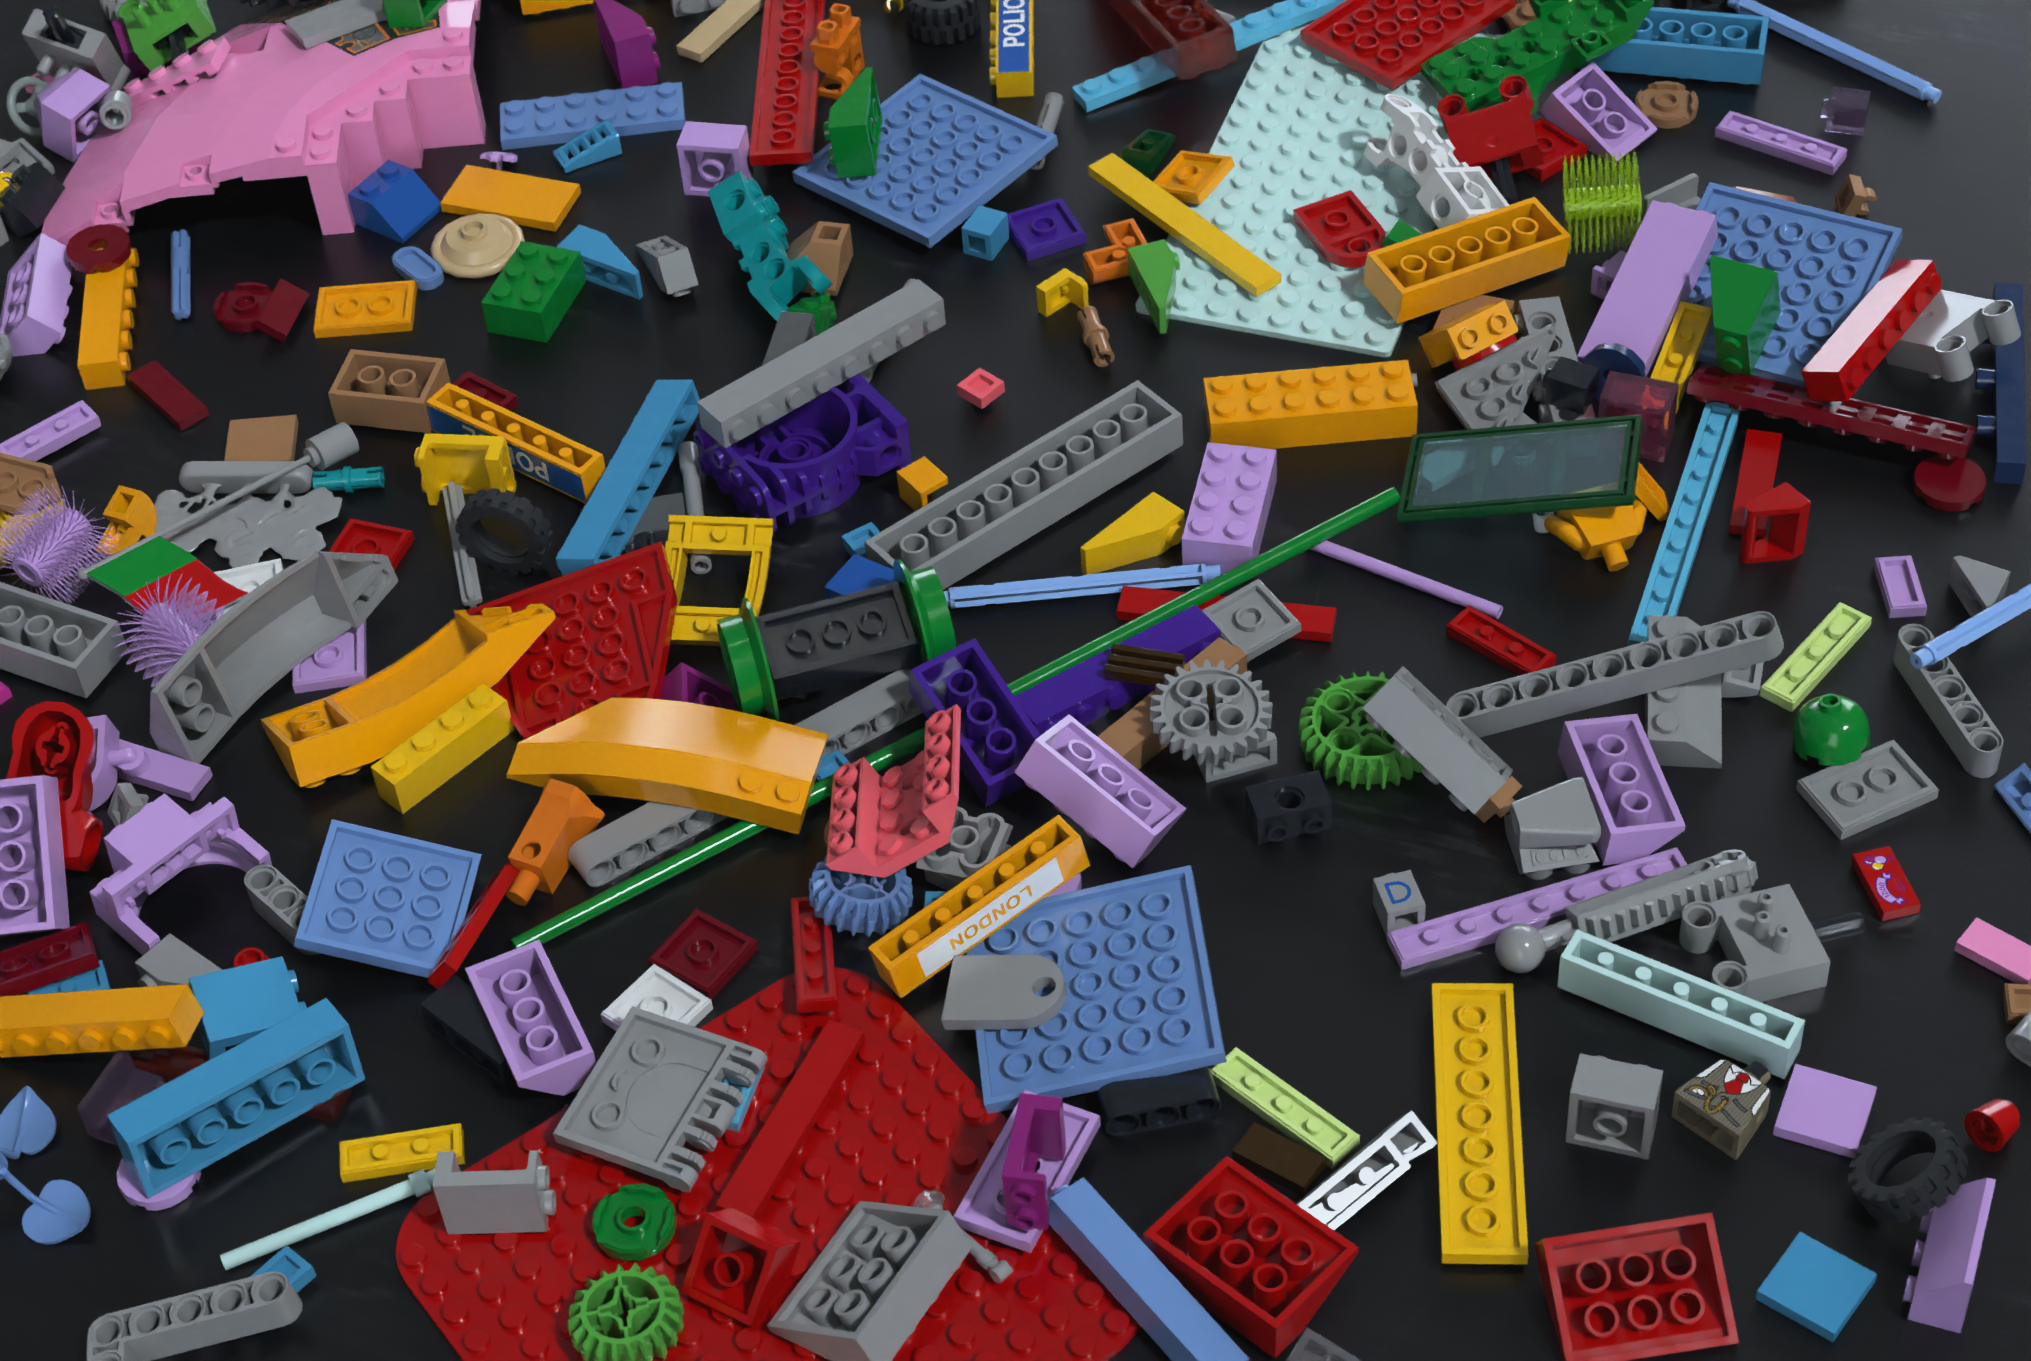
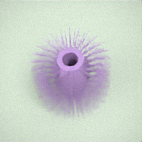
M74 493L73 509L70 508L69 503V508L66 507L65 499L62 501L63 508L57 497L53 496V499L58 502L60 507L51 500L54 505L53 507L47 499L45 500L42 497L41 499L44 503L46 502L51 507L49 509L40 499L38 500L33 496L34 500H32L33 503L30 507L34 510L30 509L26 512V508L22 509L23 511L21 512L26 517L24 516V519L19 516L17 523L13 521L16 526L13 524L14 528L9 527L12 531L10 533L7 531V536L4 533L2 534L9 539L8 541L13 546L8 544L3 539L4 537H0L1 541L9 546L7 548V546L0 543L9 552L7 553L0 548V551L8 555L0 554L3 556L1 558L13 562H6L12 566L4 568L14 569L16 572L7 575L13 576L12 574H17L20 577L18 580L22 579L23 582L25 581L23 589L26 583L30 585L31 592L33 586H35L36 591L38 586L40 594L44 595L43 588L49 598L53 599L47 592V588L50 594L52 593L58 600L59 598L52 591L53 589L58 595L60 594L55 586L59 590L62 588L60 587L61 585L64 586L68 594L73 591L65 585L71 588L73 587L71 584L76 586V588L78 585L80 587L83 586L77 582L80 579L73 576H77V572L73 567L78 571V567L86 569L83 566L88 564L87 561L91 564L90 566L96 564V561L98 562L97 558L101 561L102 559L98 556L102 557L103 553L95 548L96 546L104 553H108L100 547L101 545L95 542L97 541L105 546L106 544L96 539L104 540L101 538L103 536L92 533V531L100 533L92 529H104L105 527L92 526L89 523L100 519L87 520L86 516L89 513L83 516V511L81 512L83 503L79 512L75 510ZM37 507L42 510L41 512H43L44 515L39 512L40 510H38ZM8 534L14 538L16 543L10 539L11 537H9ZM91 548L96 550L100 555L94 553L91 550ZM61 593L60 595L66 601L67 598H65Z
M158 576V604H154V598L151 596L148 588L152 605L150 606L145 603L149 608L147 610L139 604L146 610L145 612L139 609L145 613L143 614L144 616L137 614L129 615L140 617L142 621L118 624L142 625L121 633L138 632L135 634L137 635L145 631L132 639L128 638L116 647L140 640L139 642L141 643L134 647L131 644L127 648L128 650L118 657L132 651L136 652L134 655L132 654L133 657L137 653L141 656H137L135 659L131 660L129 658L126 664L139 660L134 672L146 668L143 680L154 676L151 687L156 686L157 680L155 678H158L161 673L166 675L169 672L168 670L177 663L194 642L217 621L216 619L214 621L213 619L211 620L213 612L215 611V614L220 613V616L224 613L225 606L214 610L217 602L215 601L217 600L216 598L205 603L209 591H205L196 597L200 584L192 589L193 591L189 596L193 592L195 594L190 601L188 599L185 603L191 578L186 583L187 586L183 587L184 594L180 601V597L176 601V598L179 596V594L177 596L176 594L180 578L174 588L173 597L171 594L169 600H167L168 584H166L163 603H160ZM203 596L204 598L201 600L202 603L200 605L198 598ZM211 602V603H212V604H211L212 606L209 608L210 611H209V612H208V611L206 612V610H205V611L202 613V611H203L204 609H206V608L209 606L208 604ZM145 657H149V661L145 664L146 666L144 667L142 665L143 662L141 663L140 661H143ZM153 665H157V669L154 671V674L152 673L153 671H151L150 673L147 671L148 669L150 670Z

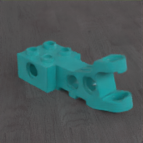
M737 171L708 191L723 235L732 242L737 251L740 250L743 253L744 258L739 260V263L745 273L750 272L752 280L747 282L750 293L776 321H778L781 311L789 312L787 304L809 283L820 295L833 284L806 255L791 261L788 259L785 251L790 248L785 236L788 230L777 215L780 209L770 195L767 197L763 195L759 184L753 178L748 180L740 171Z

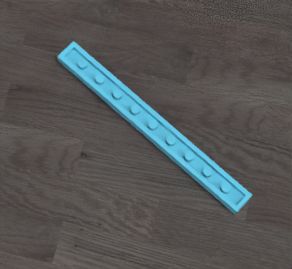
M1286 0L1276 3L1264 10L1251 13L1229 24L1221 25L1217 29L1194 36L1190 40L1167 47L1165 50L1153 55L1142 57L1138 61L1115 68L1111 72L1088 79L1072 87L1073 97L1086 112L1092 111L1318 19L1346 0Z
M1720 402L1705 404L1631 629L1628 646L1645 642L1649 615L1677 616L1740 418L1741 411L1730 408L1729 404Z

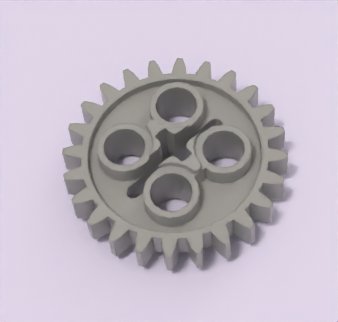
M1205 659L1202 668H1198L1191 661L1189 671L1186 672L1178 666L1176 667L1175 677L1165 674L1164 685L1156 684L1155 695H1151L1150 721L1153 722V733H1160V744L1170 742L1171 754L1180 749L1183 750V760L1185 761L1192 755H1196L1197 762L1200 765L1205 760V757H1211L1213 765H1217L1219 757L1224 756L1229 763H1233L1234 753L1246 758L1248 747L1258 750L1259 740L1267 739V729H1271L1273 706L1272 702H1269V691L1262 690L1261 680L1251 682V671H1247L1242 675L1238 674V664H1235L1228 670L1225 669L1223 660L1218 663L1217 667H1211L1209 660ZM1206 688H1211L1213 692V716L1215 719L1216 736H1211L1209 731V707L1207 705Z

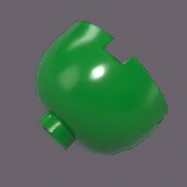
M1825 694L1815 697L1802 705L1794 719V750L1806 761L1807 755L1818 758V765L1836 766L1854 762L1861 758V751L1867 748L1868 750L1870 747V729L1867 715L1857 702L1847 697L1836 694Z

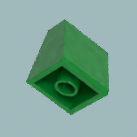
M1712 255L1710 258V275L1718 368L1724 369L1731 374L1739 373L1751 376L1781 313L1778 271Z

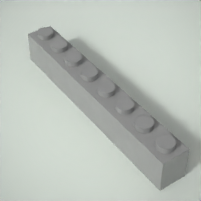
M918 279L699 400L697 405L701 428L724 448L733 445L946 325L943 298Z

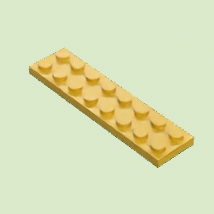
M1432 983L1441 1264L1528 1265L1513 983Z

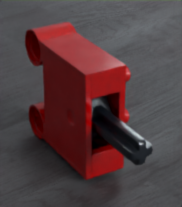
M1520 75L1508 76L1500 83L1499 92L1503 103L1469 113L1463 97L1451 94L1443 97L1437 105V111L1443 127L1448 134L1450 142L1456 148L1453 155L1459 163L1466 162L1469 167L1481 166L1490 180L1494 181V185L1509 205L1518 200L1512 173L1544 164L1531 113L1534 101L1526 79Z

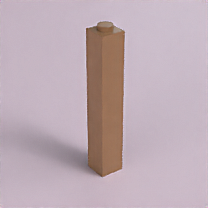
M1218 637L1184 666V670L1187 672L1189 671L1191 661L1198 668H1202L1205 659L1209 660L1211 667H1217L1218 663L1223 660L1225 669L1228 670L1235 664H1238V674L1242 675L1247 672V654L1238 646L1232 645ZM1206 688L1207 705L1210 711L1213 708V692L1211 688ZM1155 690L1097 736L1138 770L1170 744V742L1160 744V733H1153V722L1150 721L1151 695H1155Z

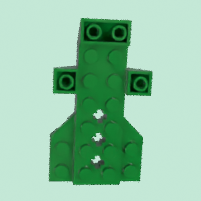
M1528 0L1537 19L1499 38L1474 36L1428 59L1421 66V74L1442 98L1451 94L1463 97L1469 113L1503 103L1499 92L1500 83L1508 76L1520 75L1528 83L1534 101V107L1531 111L1532 115H1534L1538 107L1539 95L1541 91L1545 90L1547 82L1630 41L1653 6L1654 0H1572L1571 2L1569 0Z

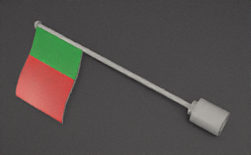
M341 422L307 439L305 442L306 448L303 450L304 457L86 569L80 567L77 571L78 578L81 580H88V578L116 593L126 602L136 606L137 608H133L143 614L145 613L139 609L145 612L146 610L139 604L147 610L149 608L141 598H144L150 606L152 605L148 588L151 596L154 598V604H158V576L160 603H163L166 584H168L167 600H169L179 578L176 596L191 578L186 595L200 584L196 597L205 591H209L205 603L216 598L217 600L215 601L217 602L214 610L222 606L226 608L243 599L248 592L240 590L222 580L191 553L162 537L306 463H309L312 467L316 466L318 469L324 470L359 451L358 440L354 432L345 422Z

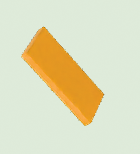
M466 165L440 202L443 212L465 216L478 213L498 214L513 220L517 225L556 232L580 196L581 189L580 184Z

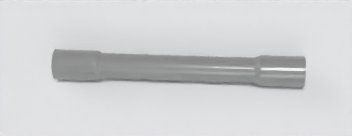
M685 441L678 446V457L683 477L686 513L689 516H704L698 446L692 441ZM689 554L691 570L694 573L705 574L711 570V554Z

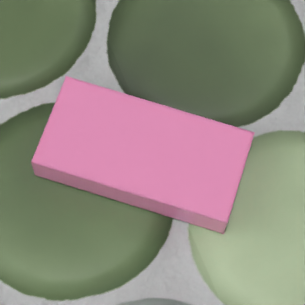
M1976 917L1957 940L1954 951L2016 984H2031V946Z

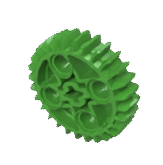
M1367 670L1365 676L1357 677L1353 671L1349 679H1344L1341 675H1338L1336 684L1327 680L1324 683V690L1315 688L1313 697L1306 698L1305 707L1301 708L1299 723L1301 751L1305 752L1306 762H1313L1314 771L1323 770L1325 780L1335 776L1338 786L1344 781L1351 782L1352 789L1357 784H1365L1366 789L1369 791L1371 784H1379L1384 790L1386 782L1391 781L1396 786H1399L1400 777L1411 780L1413 771L1421 772L1423 767L1421 763L1413 756L1408 759L1402 755L1393 745L1395 739L1385 729L1382 732L1376 730L1365 718L1368 713L1363 707L1390 680L1385 678L1384 672H1381L1379 677L1370 676ZM1320 730H1323L1328 736L1324 737Z

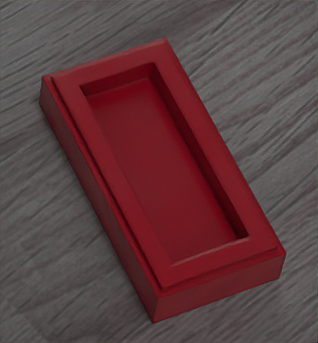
M280 278L254 327L284 342L309 293Z

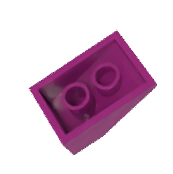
M593 0L600 41L621 88L643 87L658 83L656 70H660L661 67L658 55L652 49V46L656 45L653 28H647L642 16L614 0Z

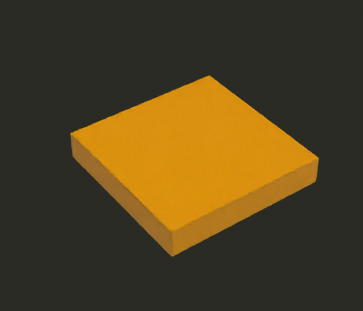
M1181 150L1153 182L1181 202L1201 205L1235 165L1232 157Z

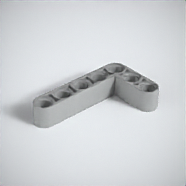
M273 1271L108 1313L97 1318L88 1330L87 1361H152L280 1328L293 1323L299 1317L303 1307L302 1300L288 1279L282 1273Z

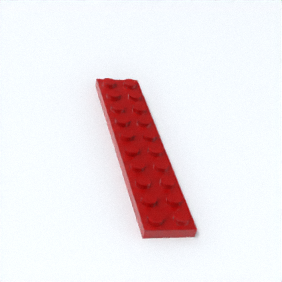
M765 0L749 153L751 166L802 165L814 161L820 70L814 64L815 53L811 52L810 43L817 35V26L821 21H824L826 0Z

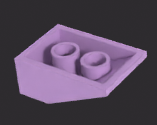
M1591 62L1552 92L1538 112L1543 118L1587 145L1588 151L1598 156L1601 154L1603 159H1605L1607 152L1609 162L1612 161L1614 154L1616 162H1619L1620 151L1622 158H1624L1658 130L1594 62Z

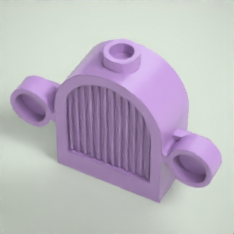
M106 714L87 717L94 727L96 749L91 771L93 797L89 811L98 808L110 797L116 786L118 770L121 769L126 776L137 777L147 770L150 763L148 755L139 745L130 744L119 749L120 732Z

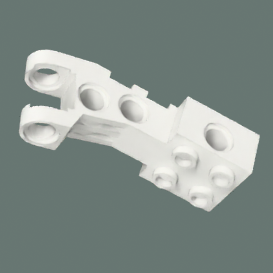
M1386 94L1384 96L1380 110L1392 119L1391 122L1394 126L1388 140L1380 137H1370L1363 155L1375 166H1400L1408 171L1421 187L1415 197L1423 206L1424 212L1431 217L1439 229L1509 205L1481 166L1469 167L1466 162L1459 163L1453 155L1456 148L1449 139H1444V141L1436 132L1439 125L1431 115L1403 96L1396 94Z

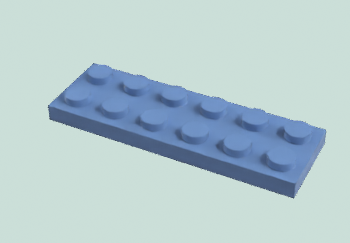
M666 82L660 85L633 86L617 90L606 89L600 92L573 93L566 96L541 97L539 99L522 101L512 100L500 103V141L502 150L568 143L605 120L610 121L619 137L681 130L686 122L682 82Z

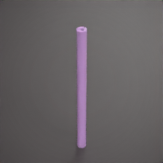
M1327 540L1310 549L1465 608L1470 605L1495 619H1499L1503 612L1502 605Z

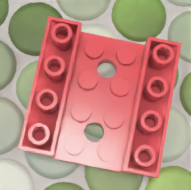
M957 704L945 711H937L925 722L924 750L918 753L911 761L902 766L892 767L881 777L870 763L862 757L852 764L846 763L833 774L826 865L830 870L886 878L949 843L959 799L961 709Z

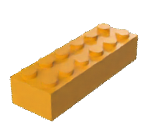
M1532 197L1367 253L1363 284L1396 323L1399 324L1564 267L1571 235L1536 197Z
M1408 360L1203 378L1204 410L1210 443L1279 449L1412 437V434H1417L1418 404Z

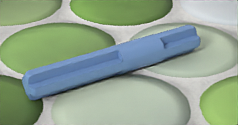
M181 229L179 232L174 231L171 234V313L174 314V318L177 320L190 316V237L184 229Z

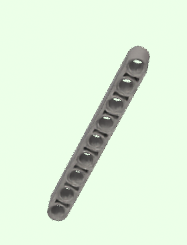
M1757 611L1461 691L1449 698L1446 707L1473 733L1481 738L1769 661L1781 654L1784 642L1774 615L1766 611Z

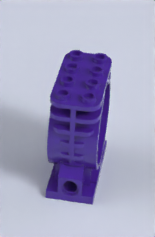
M860 373L727 448H724L701 428L700 421L697 422L696 431L694 432V438L701 454L698 457V462L704 474L711 475L716 480L723 494L728 493L733 498L737 509L741 513L746 512L750 518L773 519V534L777 532L776 518L784 526L788 527L794 524L797 518L812 517L826 513L840 506L854 494L861 483L863 475L879 476L891 469L897 472L912 463L908 421Z

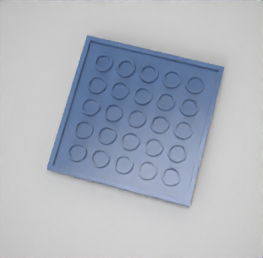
M919 74L880 104L883 119L876 175L838 178L836 166H831L829 148L832 147L831 143L814 155L812 163L802 164L792 174L795 183L931 248L970 217L979 205H985L1057 147L1058 141L1057 135Z
M1709 182L1696 210H1704L1716 215L1718 237L1687 303L1713 308L1710 258L1712 255L1778 271L1781 313L1751 375L1806 387L1801 371L1887 272L1902 239V228ZM1712 320L1697 361L1718 366L1714 322Z
M1191 865L1043 898L967 952V955L1031 954L1044 956L1059 966L1067 986V997L1062 1009L1055 1017L1040 1026L1029 1029L976 1030L983 1099L987 1113L1014 1109L1019 1101L1020 1094L1025 1090L1039 1095L1065 1098L1100 1090L1104 1085L1115 1081L1165 1076L1227 1062ZM1051 986L1043 987L1036 995L1047 996L1055 988Z

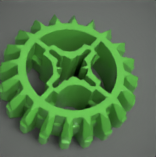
M634 1263L629 1271H624L619 1264H617L615 1272L611 1274L601 1269L598 1281L587 1278L586 1290H576L574 1297L576 1303L569 1305L568 1313L570 1319L567 1326L569 1334L572 1336L573 1347L578 1353L581 1352L584 1361H653L654 1357L666 1360L668 1354L666 1347H677V1334L683 1333L684 1327L682 1319L684 1318L683 1303L680 1302L679 1291L675 1288V1285H670V1280L665 1274L657 1276L652 1266L642 1273L636 1263ZM628 1311L627 1326L624 1327V1321H626L625 1312Z

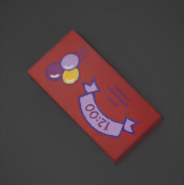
M1890 846L1852 855L1851 864L1881 921L1920 912L1921 903Z

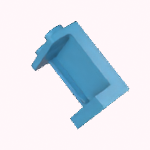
M283 956L189 978V988L205 1012L197 1026L208 1060L226 1052V1047L241 1044L307 1008L304 1001L298 1002L295 994L299 992L297 977L294 970H287Z

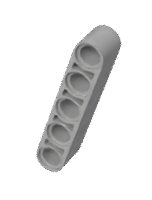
M1920 624L1902 626L1898 632L1893 660L1896 668L1963 768L1974 777L1988 778L1993 776L1998 771L2004 740L2001 733L1948 656L1931 666L1926 665L1921 669L1913 667L1910 662V655L1918 651L1921 645L1933 640L1935 637L1926 627Z

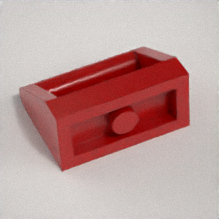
M1785 482L1748 502L1745 505L1739 561L1746 564L1792 560L1803 554L1811 501L1789 483ZM1771 516L1769 534L1756 541L1759 517Z

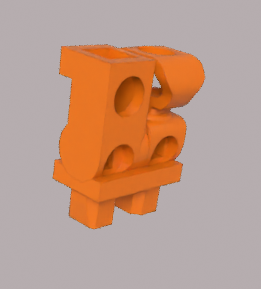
M834 3L829 9V18L821 21L817 26V35L810 43L811 52L815 53L814 64L820 71L826 73L819 83V95L839 99L861 73L865 63L859 30L861 26L860 18L851 16L849 5ZM830 84H839L841 86L835 90L825 88Z

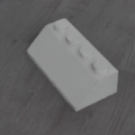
M1649 615L1645 642L1701 626L1688 617ZM1721 673L1645 693V733L1660 766L1721 769Z
M1404 666L1363 707L1368 713L1365 716L1366 720L1379 732L1385 729L1395 739L1393 742L1395 748L1406 758L1410 759L1413 756L1423 765L1421 772L1435 785L1442 783L1451 792L1449 795L1450 800L1464 812L1469 809L1475 814L1507 782L1513 771Z

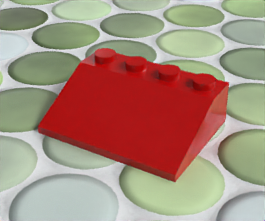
M1228 1156L1144 1233V1244L1201 1306L1274 1359L1303 1332L1359 1253V1247Z
M1713 1213L1545 1238L1534 1244L1542 1287L1563 1361H1630L1739 1343Z

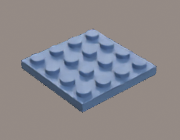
M332 819L295 937L294 947L428 978L465 920L482 854Z

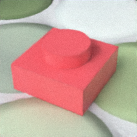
M978 368L957 384V395L981 409L1005 392L1004 381L982 368Z

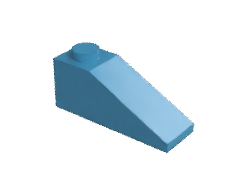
M579 224L557 246L558 248L580 251L587 281L639 300L643 297L639 271L605 233Z

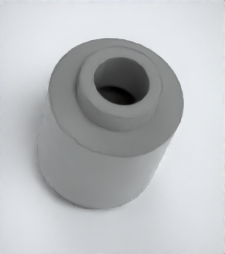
M116 90L107 93L102 100L99 112L101 122L106 127L114 130L126 127L131 119L133 101L128 94Z

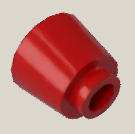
M1993 1099L1966 1114L1964 1119L1965 1130L1969 1138L1979 1148L1988 1152H1997L2018 1130L2020 1114L2013 1103L2006 1100Z

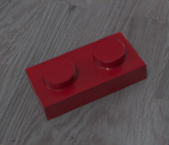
M469 371L452 383L509 411L514 410L519 405L517 395Z

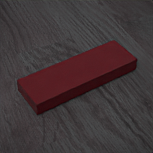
M154 360L127 375L129 384L180 431L209 416L207 407L157 361Z

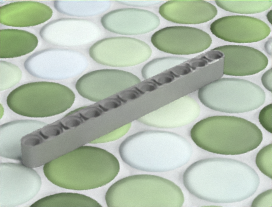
M899 669L795 724V726L829 734L823 757L837 749L845 755L923 713L909 692L911 669ZM650 801L576 841L569 849L568 859L588 885L598 887L729 816Z

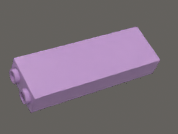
M1652 200L1577 355L1579 362H1583L1589 351L1598 344H1622L1633 350L1642 359L1646 367L1644 371L1646 379L1648 377L1649 382L1680 301H1688L1718 237L1716 215L1704 210L1680 207L1670 202L1663 203ZM1608 369L1612 378L1621 380L1620 375L1616 371Z

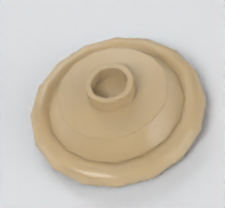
M478 213L460 217L446 224L435 235L430 251L432 259L441 265L444 273L457 278L477 279L501 272L520 242H525L522 229L513 220L498 214Z

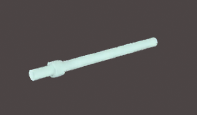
M424 1169L409 1174L408 1180L220 1255L225 1270L231 1269L412 1195H416V1198L426 1195L432 1191L435 1169L425 1172Z

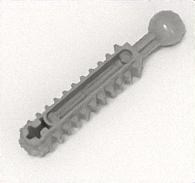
M1742 850L1722 851L1711 857L1566 906L1567 920L1537 930L1535 927L1523 923L1511 924L1503 929L1495 941V954L1500 964L1506 970L1515 973H1528L1540 965L1545 952L1567 945L1577 929L1605 941L1613 942L1681 918L1683 908L1693 901L1709 903L1751 893L1752 886H1754L1755 880L1758 879L1756 862L1749 860V857Z

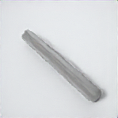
M449 481L448 485L442 488L461 602L464 606H470L471 609L477 607V604L481 603L483 598L475 556L471 557L466 552L467 548L465 545L460 544L458 540L459 533H456L455 526L458 523L456 522L457 518L466 504L463 487L461 484Z

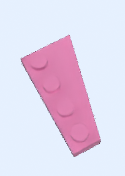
M225 37L216 42L212 39L208 40L198 47L197 52L191 55L188 52L183 53L172 62V65L166 68L163 65L158 66L148 74L149 77L141 81L139 78L130 81L124 86V90L132 99L133 108L155 99L162 89L168 94L175 91L185 80L188 84L198 81L205 72L209 76L217 73L231 46Z

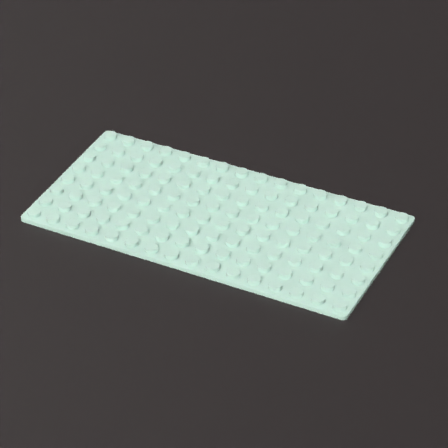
M1315 19L1262 42L1208 153L1232 157L1235 166L1201 205L1184 203L1281 273V283L1255 297L1169 234L1166 242L1171 251L1175 250L1177 252L1180 262V269L1176 270V288L1169 319L1373 356L1389 357L1394 350L1404 322L1397 324L1363 284L1365 266L1356 268L1338 266L1329 262L1294 221V209L1351 190L1383 227L1386 236L1399 219L1421 234L1431 232L1436 224L1424 212L1423 206L1415 197L1421 187L1413 176L1400 166H1375L1364 157L1363 152L1370 137H1380L1388 140L1394 126L1391 122L1392 119L1380 110L1386 94L1400 95L1415 103L1431 115L1439 125L1436 132L1443 141L1444 139H1449L1437 111V105L1442 97L1421 74V71L1395 89L1390 90L1301 41V30L1317 20ZM1476 33L1472 37L1499 38L1503 35ZM1359 249V250H1355V251H1357V252H1364V251H1366V250ZM1139 296L1136 302V311L1150 315L1142 298Z

